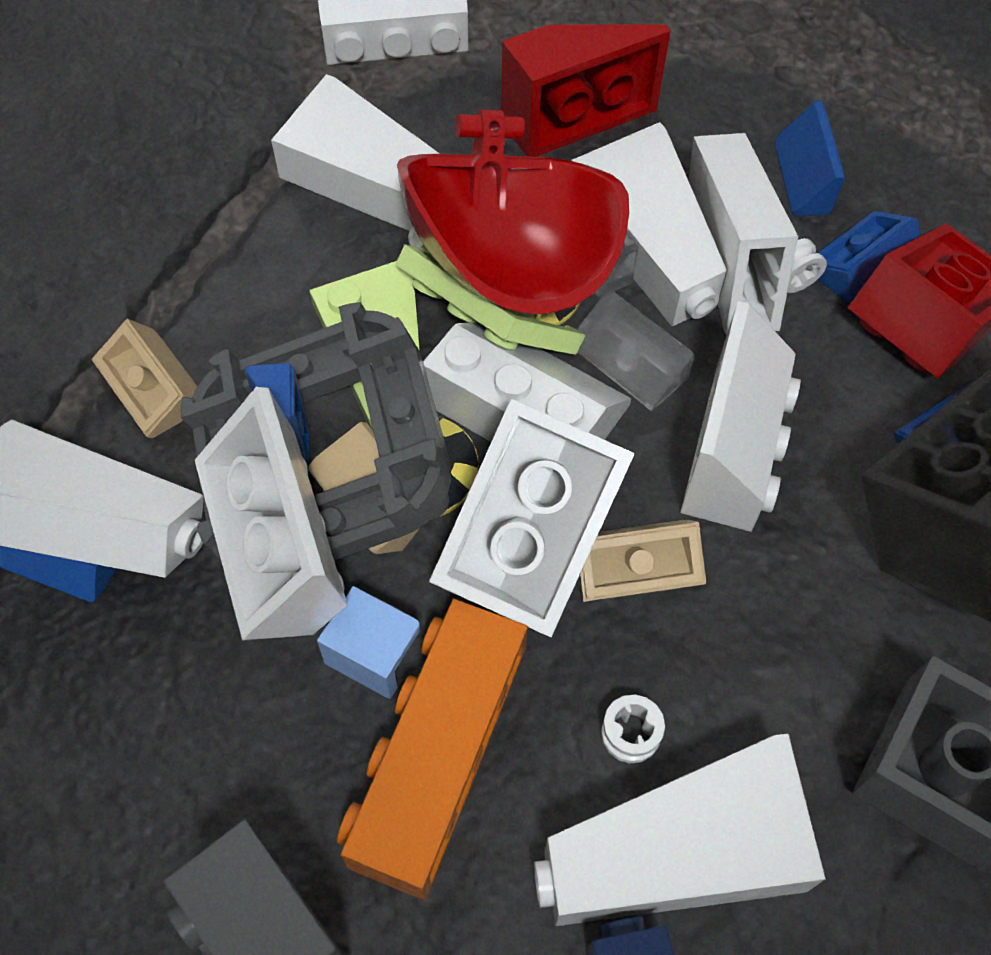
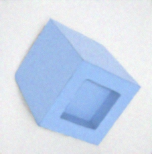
M353 586L346 596L348 606L330 620L317 640L318 646L326 665L380 695L391 699L398 688L395 670L420 631L419 622L417 619Z

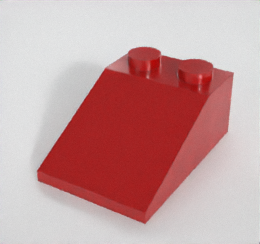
M546 25L503 40L501 110L505 116L524 118V136L522 139L514 140L525 156H540L657 111L671 33L667 25Z
M946 223L886 254L850 303L848 309L860 317L861 325L868 332L877 337L888 339L902 350L904 358L911 366L921 372L931 373L938 379L956 365L991 331V255Z

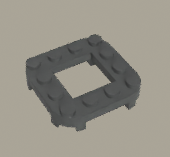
M361 302L339 306L342 322L244 359L238 360L229 349L219 352L208 360L214 369L200 382L192 399L182 397L181 419L193 429L196 455L198 457L251 394L245 374L247 366L290 363L291 367L295 369L303 403L362 381L380 457L374 459L377 473L314 495L319 513L325 522V533L334 560L410 534L421 528L429 520L443 515L449 505L448 491L451 483V464L421 353L399 317L394 318L383 312L365 310ZM204 498L206 520L197 523V531L203 544L210 548L221 560Z

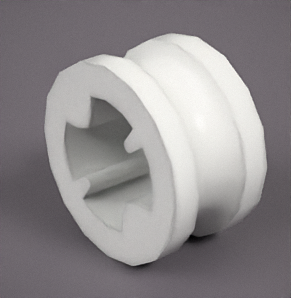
M809 239L797 240L788 293H795L807 288L819 279L826 269V259L823 255L815 253L816 247Z
M634 694L618 698L606 710L601 736L605 748L617 760L626 763H639L650 758L659 747L665 730L663 714L658 706L646 697ZM630 715L638 716L644 720L642 731L650 736V738L644 742L641 735H639L635 744L626 742L621 738L623 727L615 721L622 717L623 721L627 723Z

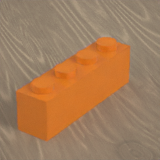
M456 599L452 600L444 619L434 617L422 645L421 653L428 657L418 678L409 675L399 693L395 714L401 715L395 732L391 739L381 737L371 756L367 777L372 778L373 782L363 804L353 802L350 805L340 826L337 843L344 846L340 855L349 870L424 901L427 900L525 653L527 625Z

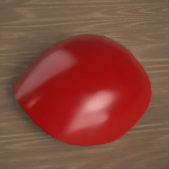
M484 109L478 110L477 115L458 114L455 122L456 136L474 138L471 155L417 154L404 157L398 161L399 184L406 211L422 244L443 269L472 293L503 308L521 313L545 314L574 307L593 295L608 279L620 258L630 213L629 193L623 183L610 173L569 160L550 157L505 156V139H522L524 136L525 122L523 117L505 116L502 110Z

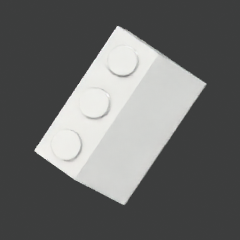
M318 0L327 65L468 51L467 0Z
M737 301L715 371L680 513L752 532L761 510L771 513L776 502L781 478L770 474L773 460L782 462L787 449L791 427L781 425L783 412L792 413L801 380L791 377L796 353L750 303Z
M470 322L455 324L423 361L436 410L490 442L493 440L511 398L605 440L631 403L630 397L538 347L518 343L516 349L511 350L495 344L484 336L486 327L479 322L478 324Z
M256 387L195 459V464L242 640L314 635L348 606L344 594L343 580L336 569L325 533V522L319 513L308 478L307 464L301 455L294 429L269 388Z
M511 398L429 582L552 637L635 453Z

